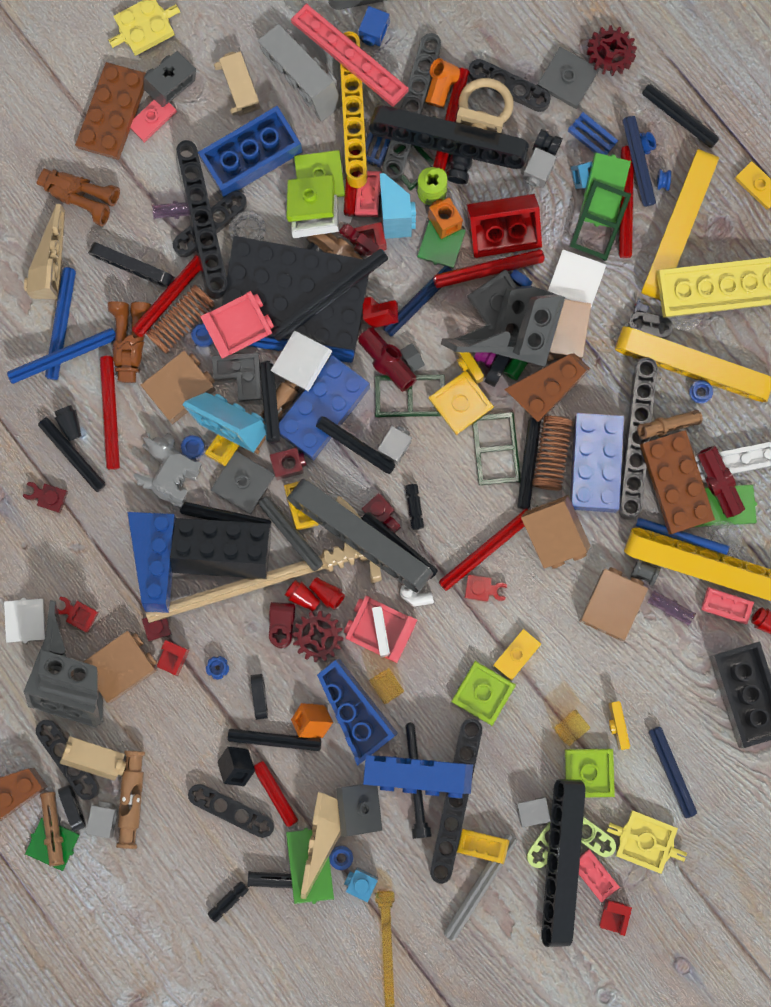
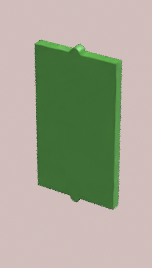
M594 153L580 214L593 180L624 191L631 161L616 158L614 154L608 156ZM597 187L587 213L615 223L622 196ZM588 218L584 220L585 222L593 223L596 227L599 225L606 226Z
M753 485L735 486L745 510L729 518H726L723 514L716 496H713L709 488H705L715 520L695 527L756 524L755 506H757V502H755Z
M304 828L302 831L286 832L294 904L308 902L316 904L317 901L334 900L329 857L307 898L301 899L305 865L309 856V841L313 833L312 829L308 830V828Z

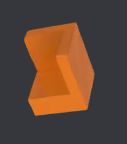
M301 703L291 718L298 736L303 738H323L333 724L326 706L319 704Z

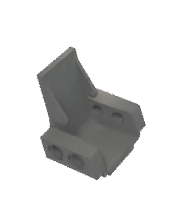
M533 286L507 288L496 326L488 324L456 338H442L441 345L454 352H492L545 366L565 297ZM518 300L520 308L517 312H513L512 304ZM510 323H512L514 326V330L511 334L508 331H505L507 325Z
M50 600L46 636L23 691L28 707L97 728L101 722H104L103 696L98 692L97 667L66 657V650L60 634L61 622L55 601ZM76 673L85 674L84 679L80 681L72 679Z

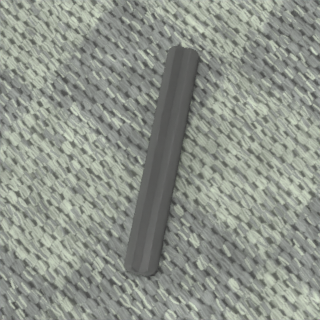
M266 496L261 499L259 505L308 566L313 571L323 566L322 560L271 498Z

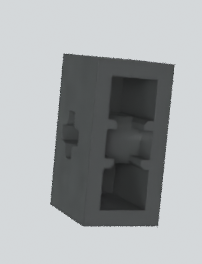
M176 51L171 56L167 55L158 67L147 71L144 76L143 89L158 104L164 107L195 81L196 68Z

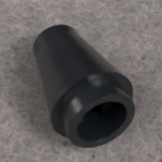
M72 405L55 411V420L69 441L82 437L77 411L73 409Z

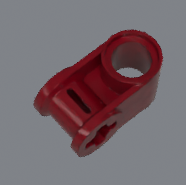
M271 602L269 640L277 648H286L291 644L295 620V603ZM280 631L286 636V638L281 640V643L275 638V635H279Z

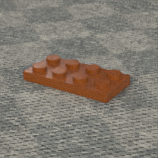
M108 62L105 63L75 144L78 149L117 160L120 159L132 121L135 118L145 91L143 89L145 72Z
M686 430L640 444L669 535L715 520Z

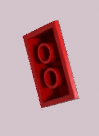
M535 194L466 204L474 258L542 248L540 208Z

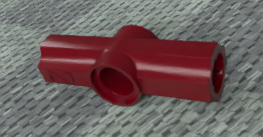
M373 327L361 333L358 337V343L372 357L373 367L379 373L387 375L402 392L415 384L417 376L401 360L402 353L396 346L387 344Z
M711 446L701 450L696 454L706 475V483L713 496H716L723 514L726 518L742 513L745 507L735 488V479L730 470L725 467L717 447Z

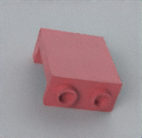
M249 291L247 294L200 316L222 359L272 334L271 328L274 325L268 315L263 316L260 310L263 304L258 294L253 295Z
M367 595L364 600L360 598L354 609L357 612L354 621L349 620L345 627L346 639L380 655L372 608L380 606L383 611L390 655L384 658L398 663L417 623V619L373 600Z

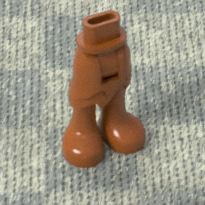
M44 168L37 179V185L44 187V190L50 192L54 198L90 212L93 222L101 227L109 219L110 208L108 205L113 207L120 196L119 187L114 185L105 187L90 183L89 179L65 172H58L56 169L50 171ZM86 193L90 194L104 203L83 197V195Z
M111 301L107 304L108 312L115 316L116 321L113 361L115 366L118 367L115 368V372H118L117 382L136 383V373L140 372L138 368L142 360L145 335L138 337L132 331L131 335L127 336L129 309H131L133 328L151 307L150 303L132 302L131 308L125 302Z

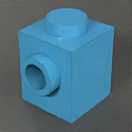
M356 868L354 873L349 872L344 885L348 886L346 892L368 903L378 877Z

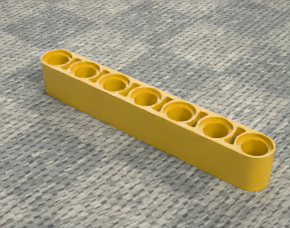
M350 31L343 33L360 47L359 36L356 33ZM340 64L346 176L351 187L361 188L366 184L368 178L363 84L360 79ZM350 86L357 87V89L353 91H350L347 88ZM352 107L358 108L356 112L348 111ZM354 128L360 130L358 133L355 134L349 132L351 129ZM353 150L361 151L358 155L350 154ZM356 171L362 173L359 177H354L351 174Z
M697 149L641 294L661 301L657 271L677 267L718 163V156Z
M622 327L615 346V350L621 354L638 360L651 358L658 367L698 381H707L712 386L755 401L768 402L771 393V376L634 328Z
M636 527L631 529L624 548V552L627 555L771 601V569Z

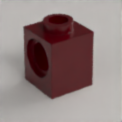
M297 447L270 454L277 480L304 473L303 467L307 466L303 453L298 452ZM287 458H293L296 461L295 466L291 469L283 467V462Z

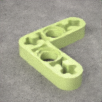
M583 817V825H589L592 833L590 837L582 838L581 842L602 857L611 856L616 850L615 840ZM551 822L545 825L527 852V860L535 868H541L547 864L548 852L546 849L541 855L544 858L542 862L536 861L534 863V857L531 854L533 851L537 853L542 848V846L538 845L540 841L545 846H549V843L545 840V834L550 830ZM597 831L600 833L597 838L603 842L607 839L610 841L608 844L611 847L609 851L604 850L601 852V846L595 841L593 846L589 844L595 838Z

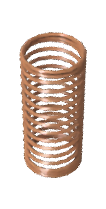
M193 285L190 288L191 292H187L188 296L183 295L184 300L179 299L180 303H176L177 307L172 306L173 311L168 310L169 314H165L166 319L161 317L162 322L157 321L159 326L154 325L155 330L150 328V331L146 332V335L165 354H168L170 350L156 334L171 348H173V345L161 332L175 344L177 342L162 326L179 341L181 339L167 323L182 337H184V334L170 319L188 333L173 314L190 330H192L191 326L185 322L178 312L195 326V323L180 307L199 322L184 303L199 317L202 315L194 309L188 300L203 314H206L191 296L198 300L208 311L210 309L201 300L211 308L215 306L209 296L197 285Z
M545 416L543 419L544 427H542L544 432L541 433L543 437L540 438L542 442L539 443L541 447L538 449L540 452L537 454L539 458L536 459L538 461L536 463L538 468L535 469L537 473L534 474L536 478L533 479L532 485L541 489L560 491L563 487L561 485L563 481L553 478H564L563 475L555 473L565 472L557 468L566 467L559 463L567 462L561 458L568 457L562 453L568 452L564 448L569 447L565 443L570 442V440L563 437H571L570 434L564 432L572 431L566 427H572L573 421L559 416ZM545 428H549V429L556 430V431H547V430H544V429H545ZM548 433L555 436H545L543 434ZM546 438H547V439H550V440H553V441H544V440H542V439H546ZM541 444H549L556 447L543 446ZM541 449H547L555 452H544ZM540 454H546L554 457H543ZM539 459H545L552 462H542ZM539 464H544V465L551 466V467H556V468L541 467V466H539ZM541 469H542V470H546V471H550V472H555V473L540 472V471H538V470H541ZM537 475H544L553 478H542Z

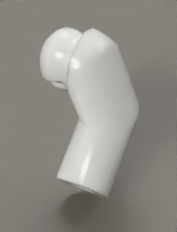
M402 585L400 588L401 598L413 607L434 603L432 592L419 594L410 590L405 585Z

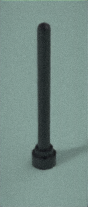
M409 722L406 724L408 755L411 759H418L415 725ZM417 790V794L413 793L416 824H414V829H412V838L432 837L431 827H428V822L425 823L422 790Z

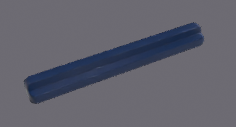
M628 116L622 122L642 205L648 207L656 204V199L636 117Z
M446 265L437 274L452 271V269ZM433 278L398 312V323L383 327V330L389 336H393L441 289L436 288Z
M655 727L649 730L648 733L684 818L693 817L697 814V810L662 728Z

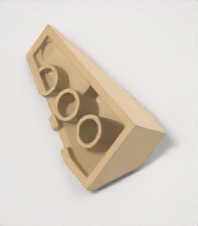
M56 204L28 270V278L25 277L24 290L27 291V294L32 299L58 300L65 209L61 204Z
M319 792L314 811L313 833L309 841V856L305 865L301 899L307 898L341 835L338 800Z

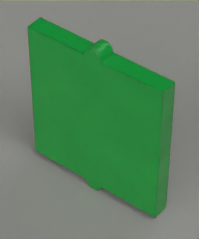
M429 220L417 258L433 262L434 265H447L454 269L466 230L461 229L441 239Z
M42 817L35 833L31 834L32 839L25 855L49 865L47 845H44L46 835ZM59 825L60 837H63L64 841L61 843L64 864L52 867L64 871L70 856L74 854L73 849L80 834Z

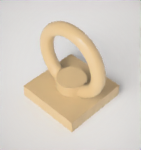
M480 78L470 82L460 94L456 123L502 133L503 124L511 116L514 106L510 90L500 81L491 78ZM482 87L495 89L504 99L502 113L499 116H493L483 111L470 110L468 107L470 94Z

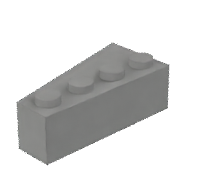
M278 24L258 40L261 50L279 73H284L290 86L294 90H298L308 107L314 106L316 116L322 122L342 106L335 86L337 81L330 72L325 73L322 70L323 66L316 57L312 59L309 56V51L302 43L298 44L295 41L296 38L289 29L284 30Z

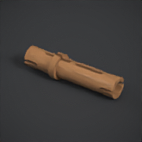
M694 410L669 418L659 417L653 422L640 424L637 428L639 437L641 436V439L657 435L665 436L668 432L701 424L703 416L699 410Z
M55 792L42 793L40 797L46 835L44 845H47L49 867L63 865L61 843L64 841L63 837H60Z

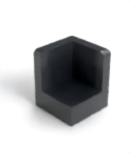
M227 746L218 760V767L224 784L245 786L255 772L248 749Z

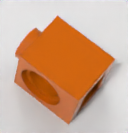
M450 197L445 200H436L429 207L428 218L441 239L461 230L463 219ZM447 214L449 218L442 219L439 217V215Z

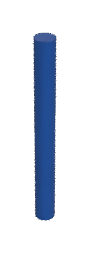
M638 518L636 527L727 555L730 546L687 532L680 531L669 535L666 526L649 520Z

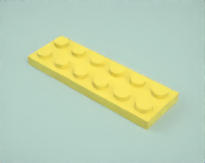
M771 257L657 271L663 318L771 305Z

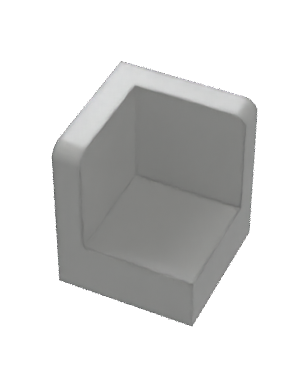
M546 797L518 803L522 828L551 822Z

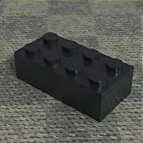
M176 518L170 553L172 573L267 579L271 545L270 524Z
M760 641L709 656L738 747L747 748L770 741L771 673Z

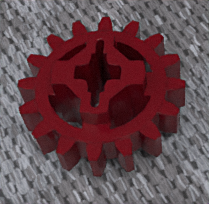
M609 25L608 31L601 27L599 34L593 33L592 39H589L587 45L589 48L586 55L590 56L589 63L595 62L594 70L601 68L603 75L606 71H610L611 76H614L615 71L623 74L624 68L630 69L631 62H634L637 46H632L635 41L634 38H627L629 35L628 31L623 34L621 33V27L614 31L612 25Z
M319 611L317 616L309 612V619L302 616V625L295 624L299 631L292 633V636L298 637V640L293 642V645H300L301 648L298 650V654L305 652L306 660L313 656L316 663L319 657H322L324 662H326L328 654L335 657L334 649L341 650L337 643L338 641H344L343 637L338 636V633L342 632L343 628H336L339 621L337 619L330 621V613L323 617L322 611ZM318 621L326 622L331 628L324 629L320 627ZM310 624L311 629L308 635L302 637L305 627ZM315 626L321 634L324 633L325 635L321 638L322 647H320L316 640H312V637L315 636ZM334 637L332 645L329 649H326L325 644L328 639ZM312 644L316 646L318 653L308 650L305 645Z

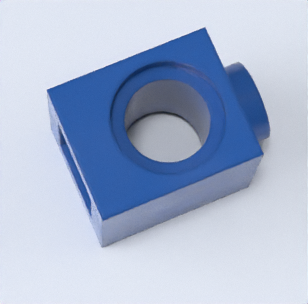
M368 6L358 30L359 39L368 46L376 45L380 47L390 24V14Z

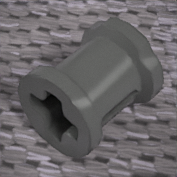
M638 559L630 577H638L649 582L650 586H653L661 567H653Z

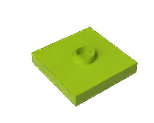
M340 150L294 156L297 179L333 175L334 195H337V197L345 196Z
M333 175L288 180V222L334 217Z
M474 661L451 702L493 726L516 684Z
M565 749V779L582 780L585 784V798L615 797L613 749Z

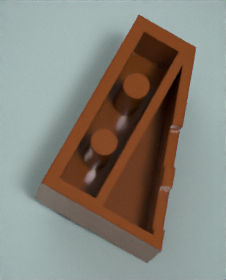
M571 353L504 390L539 422L550 413L591 368L575 353Z
M28 768L0 777V822L48 787L35 768Z

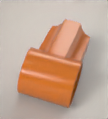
M437 58L430 66V75L433 78L425 103L444 109L450 87L459 79L460 69L441 58Z

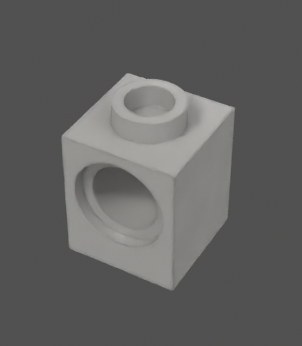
M535 148L524 171L523 179L526 180V183L533 187L540 186L544 188L555 165L557 156Z
M391 426L377 451L398 465L412 442V437L409 436L410 432L401 426L397 428Z
M99 801L98 805H91L86 834L112 838L119 809L113 808V803Z

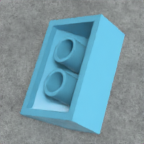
M380 173L385 239L412 237V229H416L415 202H410V194L385 173Z
M205 392L183 403L185 409L199 425L253 453L266 435L264 419L254 412L250 415L245 412L246 410L237 403L233 405L227 403L228 401L219 394L213 396Z

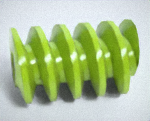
M428 167L422 170L418 177V197L421 202L431 205L436 200H445L447 192V174L445 171L436 167Z

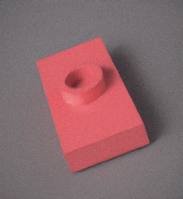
M153 100L133 119L130 128L145 143L177 111L170 103L162 107Z
M367 171L368 178L366 184L361 188H357L355 215L357 217H379L381 171Z
M708 587L701 610L747 625L754 602Z
M589 848L580 855L579 876L602 903L620 887Z

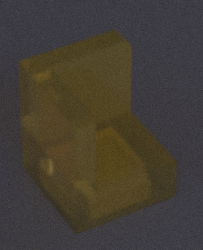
M390 668L369 680L384 704L404 693Z
M574 709L555 724L552 729L566 746H570L590 729V726L578 711Z

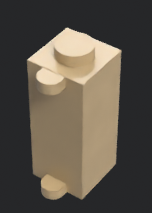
M241 51L225 54L223 58L219 59V62L214 64L215 70H223L236 107L230 110L231 114L242 116L261 109Z
M70 736L60 760V764L115 781L118 775H123L126 762L123 761L125 754Z

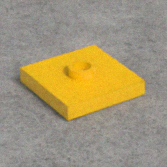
M466 370L428 397L456 436L494 408Z

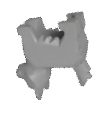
M169 433L162 438L155 437L153 440L144 437L143 440L146 444H143L142 447L149 451L151 456L161 463V466L154 478L135 473L134 477L138 481L137 485L143 486L144 489H152L154 494L160 499L167 500L172 505L181 509L188 491L185 489L179 490V486L183 485L185 478L196 481L202 463L194 462L175 450V439Z

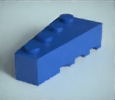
M366 755L363 785L380 786V790L394 791V787L403 788L402 792L417 794V790H425V795L439 796L440 792H448V797L462 798L463 794H471L473 764Z

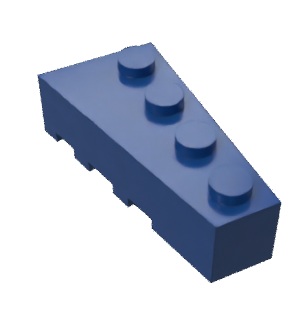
M127 512L143 608L145 612L169 613L173 577L170 553L176 520L175 514Z
M340 659L335 660L317 674L327 699L334 710L335 717L343 730L348 746L351 748L357 766L366 759V755H372L398 734Z

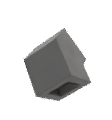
M413 343L400 350L404 361L412 372L425 366Z

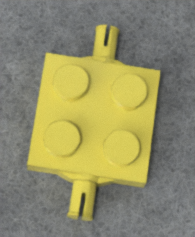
M142 0L113 16L119 27L120 34L108 39L112 48L125 42L136 56L175 35L170 26L169 18L180 13V10L176 4L164 10L158 5L156 0Z
M631 810L629 819L623 827L611 822L608 824L609 827L617 829L615 831L607 827L606 832L619 836V846L615 854L619 858L662 874L665 863L670 857L682 862L686 859L677 855V853L687 856V852L674 848V838L678 830L674 826Z

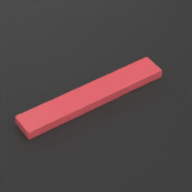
M307 3L291 18L293 25L392 107L409 91L405 84Z

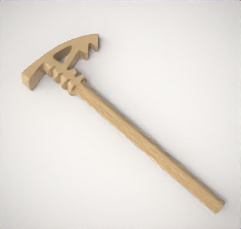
M340 496L337 497L336 501L360 518L346 500ZM344 543L343 549L334 546L333 552H329L327 549L323 550L319 556L323 566L317 571L327 569L331 572L335 565H338L341 569L344 568L345 562L354 565L355 559L359 558L361 562L368 559ZM305 561L268 571L267 579L246 578L171 601L169 613L146 612V617L149 623L316 571H313ZM370 561V581L373 584L382 581L380 567Z

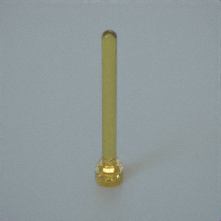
M394 891L375 892V900L378 903V908H381L385 1007H395L390 908L393 907V902H395Z

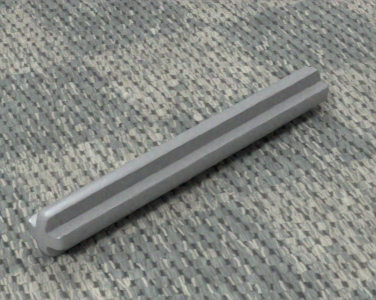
M506 834L503 838L509 840L505 860L517 843L516 838L509 834ZM492 861L487 863L444 931L445 937L451 941L457 938L503 864Z

